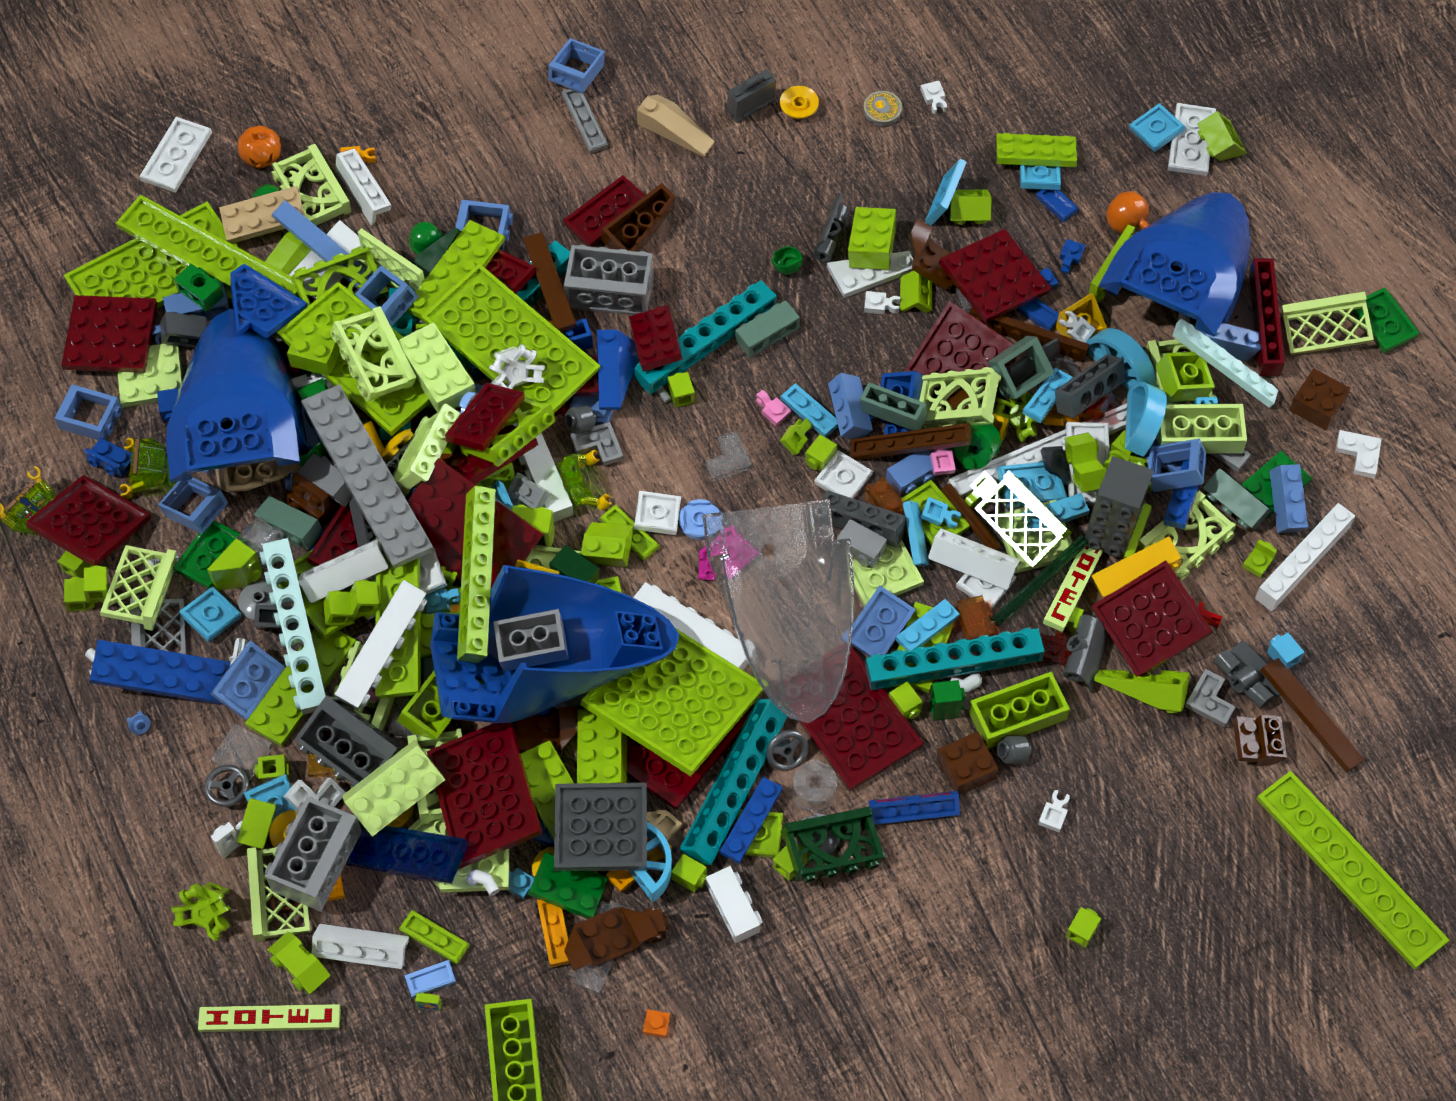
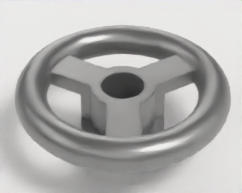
M787 730L777 734L769 742L766 750L769 764L780 771H788L798 767L808 754L807 739L803 734L794 730ZM801 742V754L794 761V748ZM773 753L783 755L786 758L787 764L776 762Z
M222 765L215 768L207 776L204 784L206 797L210 802L220 807H230L238 804L245 798L243 792L249 790L247 774L241 768L234 765ZM222 772H233L228 779L213 781ZM240 777L242 789L238 794V787L235 781ZM228 785L231 786L229 789H224ZM211 788L219 789L221 796L227 800L216 798Z

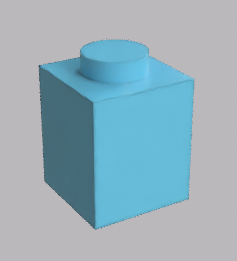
M1289 633L1283 636L1277 635L1269 642L1270 646L1267 653L1273 660L1279 658L1287 669L1301 661L1304 651Z

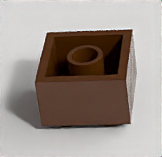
M1313 368L1295 395L1289 411L1327 430L1346 401L1350 387Z
M978 731L938 748L936 760L953 791H958L959 795L996 779L998 767Z

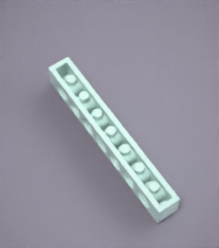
M286 538L262 544L263 551L259 553L262 565L267 564L268 572H264L267 585L271 584L273 592L269 593L272 606L276 605L278 610L277 613H274L276 625H281L283 633L279 634L281 646H286L288 653L284 654L286 667H291L293 674L288 676L291 688L296 687L297 696H293L296 709L301 708L302 715L314 712L326 695L289 540ZM281 561L284 563V566L280 569L273 568L275 562ZM281 582L289 583L286 589L278 588V584ZM286 602L294 604L290 610H285L282 607ZM295 622L299 624L296 630L291 631L287 629L290 623ZM296 643L304 645L300 651H294L292 647ZM300 664H307L309 666L305 672L297 670ZM307 684L314 687L310 693L302 691V688Z

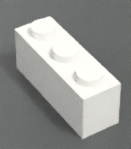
M731 866L707 876L706 886L736 944L760 933L762 919L758 911H753L750 905L752 900L747 891L743 892L740 886L742 880L738 872H733Z

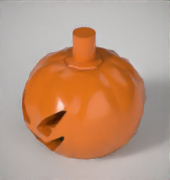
M258 125L250 127L238 138V154L245 164L253 168L269 167L280 157V138L274 130L269 129L267 126Z
M1133 191L1122 192L1113 199L1107 209V223L1115 232L1121 235L1128 224L1135 227L1134 232H1136L1140 228L1143 229L1150 225L1146 222L1149 206L1140 194Z

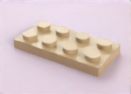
M294 186L219 207L226 241L232 244L286 229L271 217L272 213L285 200L305 216L298 187Z

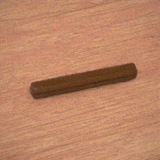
M952 484L945 485L942 488V493L957 511L961 513L982 543L998 551L1001 547L969 505Z

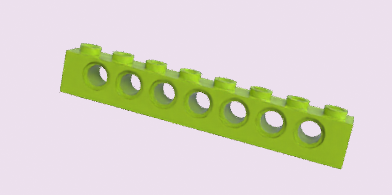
M474 486L466 494L457 660L479 663L487 657L496 489Z

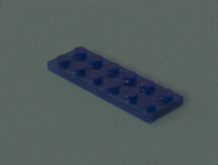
M358 821L362 833L345 865L452 884L469 842L465 838L385 826L372 837L362 823Z

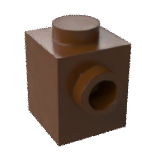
M647 908L641 913L649 915L658 933V936L646 941H649V943L660 942L662 938H666V930L670 929L668 916H663L662 909Z

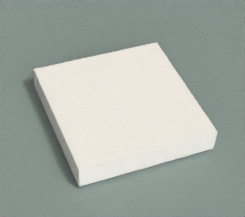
M838 450L814 480V484L825 491L829 490L854 499L873 475V471Z
M639 491L634 529L676 535L681 496Z
M964 574L956 583V588L989 610H992L1007 592L1006 589L968 574ZM1013 575V578H1012V581H1011V584H1010L1009 588L1011 587V585H1012V584L1015 582V580H1016V576H1015V575Z

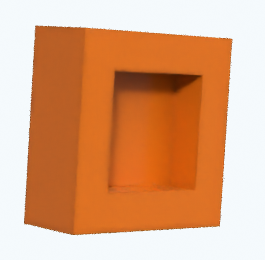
M647 1009L643 1034L666 1038L670 1013Z

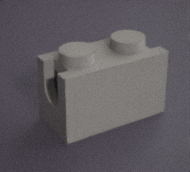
M850 519L837 537L838 544L836 549L845 556L855 558L861 565L874 568L886 550L887 539Z

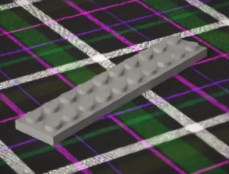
M340 384L301 400V406L393 568L396 569L433 552L434 549Z

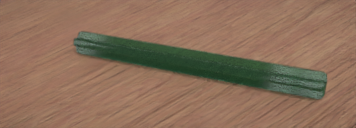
M1083 536L1077 538L990 618V621L996 627L1001 625L1088 545L1087 539Z

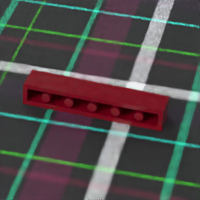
M1253 258L1249 277L1254 327L1260 336L1261 350L1257 352L1259 376H1280L1285 361L1274 258Z

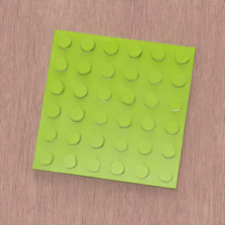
M676 629L679 633L676 648L663 660L644 666L588 692L581 700V706L684 773L692 776L765 691L766 685Z

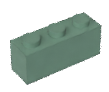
M785 300L780 304H775L767 312L758 314L750 322L741 324L735 330V341L750 358L800 328V317Z
M870 382L859 399L862 412L912 431L920 430L928 417L926 403Z
M1220 468L1203 487L1207 491L1205 496L1214 503L1217 500L1222 503L1221 509L1229 516H1232L1234 513L1240 518L1237 522L1246 530L1251 527L1255 531L1271 512L1268 507Z
M268 496L254 514L260 529L265 532L270 531L274 533L279 539L288 538L291 544L297 548L303 547L309 550L324 531L318 519L271 496Z

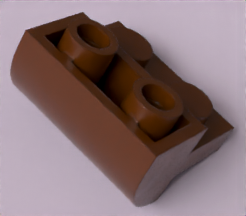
M298 472L292 477V491L287 495V505L318 519L321 527H323L331 518L336 502Z
M1260 715L1258 718L1237 716L1233 719L1238 761L1254 762V766H1267L1279 763L1287 758L1281 716Z

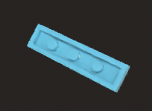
M1106 328L1086 341L1089 344L1087 354L1095 361H1098L1106 354L1124 359L1126 381L1122 385L1128 391L1139 382H1146L1156 386L1154 368L1148 355L1125 332L1114 328Z
M1139 382L1129 390L1127 398L1125 449L1142 457L1150 449L1159 432L1167 404L1166 393L1146 382Z
M647 822V837L651 839L647 843V852L659 846L666 863L647 861V869L663 871V874L655 883L646 870L628 871L653 903L664 893L670 882L672 857L670 846L665 836L655 826Z

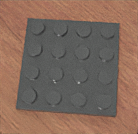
M646 783L555 784L554 871L647 870Z

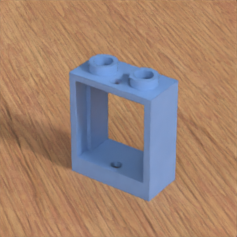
M570 38L549 64L548 80L584 93L603 68L605 51ZM572 57L590 64V67L583 73L565 65Z
M461 200L456 228L462 231L470 220V215L501 218L498 233L505 236V241L499 249L504 250L505 242L509 241L510 231L508 226H512L513 214L510 213L509 205Z
M381 265L355 293V296L372 310L377 306L371 302L390 281L399 286L381 306L392 327L419 296L408 284Z
M72 384L54 419L61 430L95 440L100 438L106 440L108 435L110 436L113 432L116 419L121 416L122 407L118 397ZM82 400L107 406L98 426L73 419Z
M1200 438L1150 447L1147 464L1149 469L1154 470L1150 481L1154 492L1203 484L1206 451ZM1190 459L1189 469L1161 474L1163 463Z
M192 477L191 480L178 481L158 506L167 518L203 534L226 507L228 501L219 489ZM193 492L206 497L190 516L178 511Z

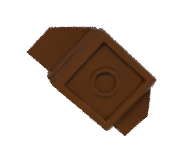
M917 218L910 232L915 252L912 270L942 289L947 290L955 284L940 266L939 260L951 253L928 239L933 227Z
M578 707L558 708L556 715L531 716L512 722L520 754L550 740L559 756L563 748L578 731Z
M615 907L575 924L564 952L573 971L587 965L593 969L635 951L641 942L658 936V933L649 915L624 907Z

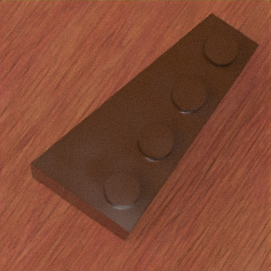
M661 183L603 227L601 241L609 249H625L627 251L640 252L674 209L675 195Z

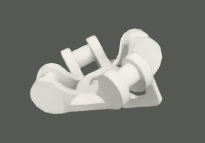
M520 344L519 347L513 346L494 353L496 360L493 365H490L489 369L500 375L491 384L512 389L527 382L544 383L542 370L545 369V366L531 364L537 351L527 350L523 344ZM521 356L526 358L524 362L519 360ZM528 369H534L533 377H528Z

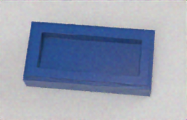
M1042 189L1036 193V198L1062 222H1065L1078 212V207L1060 190Z
M1038 299L1016 310L1045 330L1051 331L1057 324L1059 313Z

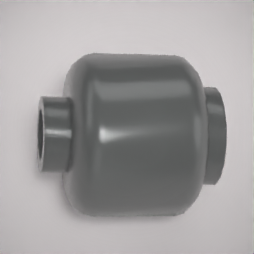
M576 406L568 409L564 416V424L574 434L590 432L594 428L597 418L589 406Z
M1008 735L997 746L999 758L1008 765L1026 763L1032 752L1028 740L1023 736Z

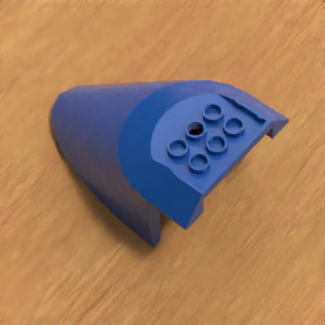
M1211 192L1195 197L1125 241L1114 256L1099 283V287L1108 290V293L1114 296L1118 295L1122 287L1196 319L1195 329L1214 337L1221 323L1229 324L1242 290L1248 266L1251 241L1249 220L1243 205L1231 193ZM1177 265L1182 270L1175 272L1171 269V266Z
M229 309L214 317L202 332L175 399L167 425L166 437L171 483L191 480L193 472L271 460H276L278 466L300 463L299 453L309 452L303 415L296 396V389L287 364L276 342L271 336L266 339L251 328L238 337L236 335L233 309ZM225 421L233 422L232 427L229 429H223L222 424Z
M503 565L490 592L487 657L481 662L472 663L457 660L460 614L435 612L430 647L441 714L450 719L490 723H511L526 719L588 693L637 669L663 660L675 650L679 633L670 620L653 607L626 594L568 576ZM559 609L563 619L569 659L526 667V663H520L516 670L503 672L499 663L493 622ZM476 679L481 680L484 684H480Z

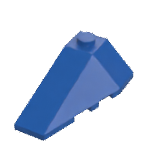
M597 330L596 348L598 364L600 365L598 370L599 410H620L628 385L632 380L634 368L639 360L634 340L619 330Z
M917 371L883 373L880 387L919 400L923 375ZM885 420V434L912 431Z

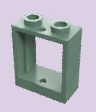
M1035 336L1024 337L988 361L990 368L994 369V372L1001 376V381L998 382L1001 394L1011 399L1018 398L1055 373L1038 338ZM1023 351H1026L1037 374L1015 388L1004 364Z

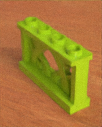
M359 246L352 249L350 254L344 255V253L333 256V260L328 262L321 260L314 263V267L309 269L302 267L295 270V274L292 275L291 279L300 299L308 303L307 307L310 305L307 296H316L317 300L327 291L325 287L333 273H339L352 278L353 281L347 289L355 295L352 287L359 283L360 285L356 286V288L360 289L367 281L365 277L370 272L373 275L377 270L369 247L363 248ZM357 259H362L367 263V270L362 275L358 273L362 265L359 267L353 265V262ZM348 263L347 267L341 266L342 264ZM325 271L321 278L318 273ZM311 277L315 280V283H308V285L312 288H318L317 291L311 292L303 287V281L306 278ZM386 286L376 296L375 300L386 296L388 292Z
M525 398L502 427L503 429L507 425L518 422L517 428L507 434H497L485 451L459 445L461 453L466 456L470 454L499 467L555 422L552 406L549 404L543 405Z

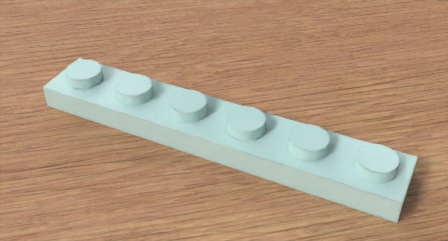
M1180 319L1176 323L1172 335L1174 338L1267 407H1271L1275 403L1278 389L1249 369L1240 360H1237L1224 348L1214 343L1208 336L1202 334L1184 319Z

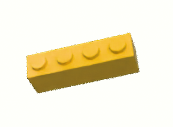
M1168 536L1091 576L1095 587L1103 599L1165 560L1173 572H1175L1182 565V559L1171 538Z

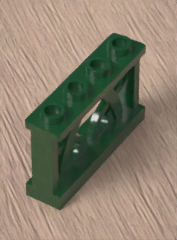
M871 807L786 823L781 830V835L786 842L796 881L810 883L817 880L818 877L825 876L828 879L842 872L852 874L865 867L869 870L878 868L886 856L883 853L872 819ZM862 823L864 824L867 837L860 836ZM846 827L847 832L845 834H851V836L842 834L840 828ZM828 830H831L837 838L849 841L845 852L839 858L818 848L825 841ZM818 833L820 835V840L816 843H813V841L816 840V838H813L812 834ZM795 837H797L800 843L804 846V849H802L800 852L798 851ZM858 841L865 842L871 846L872 854L870 856H861L860 850L866 851L867 849L865 846L858 844ZM807 852L811 853L812 855L809 856L807 863L814 861L816 867L806 868L802 864V856Z

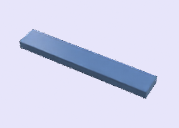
M286 200L272 213L271 217L322 260H325V262L333 260L332 257L337 254H349ZM357 260L353 262L355 267L362 265ZM348 263L342 264L341 266L347 267ZM362 265L358 273L362 275L367 269ZM371 272L365 277L366 280L372 276ZM340 274L350 283L353 281L352 278Z

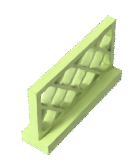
M361 228L358 231L360 245L363 248L369 247L377 269L382 265L408 284L416 293L425 281L423 271ZM358 259V262L367 269V263L362 259ZM392 281L388 283V285L392 288H399V286H397Z
M1365 292L1282 305L1281 314L1284 320L1290 355L1374 341ZM1362 308L1363 317L1360 320L1350 315L1355 309ZM1338 312L1344 316L1339 324L1329 319L1333 313ZM1318 316L1323 319L1318 328L1308 322L1311 317ZM1297 319L1303 324L1296 331L1289 326V320ZM1346 319L1356 324L1351 332L1342 327ZM1326 322L1336 327L1331 335L1320 330ZM1305 325L1315 331L1309 339L1300 333ZM1360 326L1367 331L1368 337L1359 338L1354 335V332ZM1338 330L1348 335L1344 341H1338L1333 338ZM1317 333L1327 338L1324 344L1318 345L1312 341ZM1297 336L1306 342L1302 348L1294 349L1293 341Z
M125 545L100 615L144 624V629L153 631L174 573L173 567L177 563L176 551L167 549V552L163 553ZM131 553L138 555L140 558L130 562L127 557ZM155 558L161 561L159 564L151 566L148 560ZM144 563L148 569L138 573L134 567ZM130 569L134 575L124 579L121 573ZM151 573L154 580L145 583L141 577ZM138 580L141 586L131 589L128 583ZM124 585L127 592L117 595L115 589ZM145 590L148 596L139 600L135 594ZM131 596L135 602L125 606L121 600ZM118 603L121 609L112 611L108 610V607ZM137 607L142 611L141 616L132 615L129 612Z
M256 847L247 848L252 928L256 942H264L266 938L281 937L287 931L293 935L311 933L309 907L300 904L295 908L288 903L289 898L285 897L283 899L265 885L266 875H264V869L267 866L263 862V856L274 855L276 857L275 852L277 848L257 850ZM272 896L281 901L274 911L267 907V902ZM284 905H287L294 911L286 921L277 915ZM298 914L304 918L305 927L294 928L289 923ZM274 917L283 923L276 931L268 930V924Z

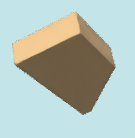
M667 810L647 812V822L660 830L667 842L683 827V824Z

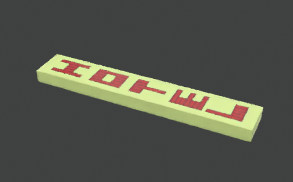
M1083 542L1044 618L1043 624L1061 632L1064 631L1103 550H1093Z
M340 1004L200 1007L198 1031L340 1029L341 1006Z

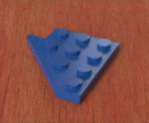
M242 264L230 273L235 329L238 337L251 328L267 339L307 308L308 303L246 264Z

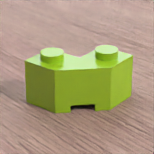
M1089 432L1065 437L1066 459L1068 464L1072 463L1074 475H1072L1074 484L1082 493L1100 489L1107 469L1097 460V451H1099L1097 439H1094Z
M91 566L90 568H84V578L72 577L64 579V604L67 612L89 611L94 608L95 603H104L108 593V573L106 567Z
M360 580L354 582L350 592L328 591L323 602L326 625L349 626L355 623L354 619L374 616L379 606L377 582Z
M289 931L267 949L272 956L270 961L277 969L282 967L293 977L291 983L298 991L303 989L308 994H311L331 976L320 961L312 953L310 954L304 948L302 942Z

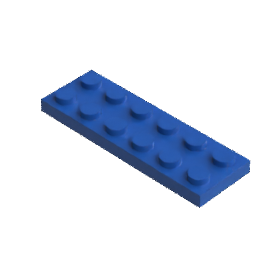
M97 640L89 683L223 705L210 693L229 669L230 662Z

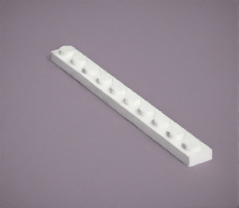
M1127 403L1084 422L1109 423V435L1126 428ZM1066 429L994 459L983 468L971 469L948 479V484H952L963 498L974 491L970 485L984 471L988 472L999 482L996 471L998 466L1043 462L1040 451L1043 447L1062 446L1064 454H1066L1064 439L1066 437Z

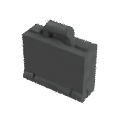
M766 69L728 90L727 113L738 123L775 102L776 79Z

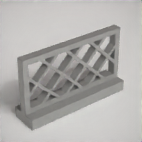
M130 597V604H132L135 601L132 597ZM184 599L163 600V607L160 608L158 617L163 614L169 621L163 627L155 622L154 626L159 631L152 637L145 632L144 624L131 622L132 645L147 648L152 643L160 650L168 651L167 648L175 642L181 647L178 653L186 654L184 619L180 616L179 612L172 616L165 611L169 606L178 605L179 611L184 608ZM139 607L131 610L132 615L141 616L142 611ZM172 623L180 628V631L175 636L166 630ZM162 633L170 638L164 646L156 641Z

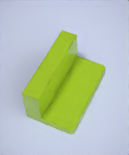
M914 270L901 276L900 310L905 312L916 307L922 312L928 313L932 311V282Z
M250 798L237 842L264 849L278 803L271 801L267 803Z

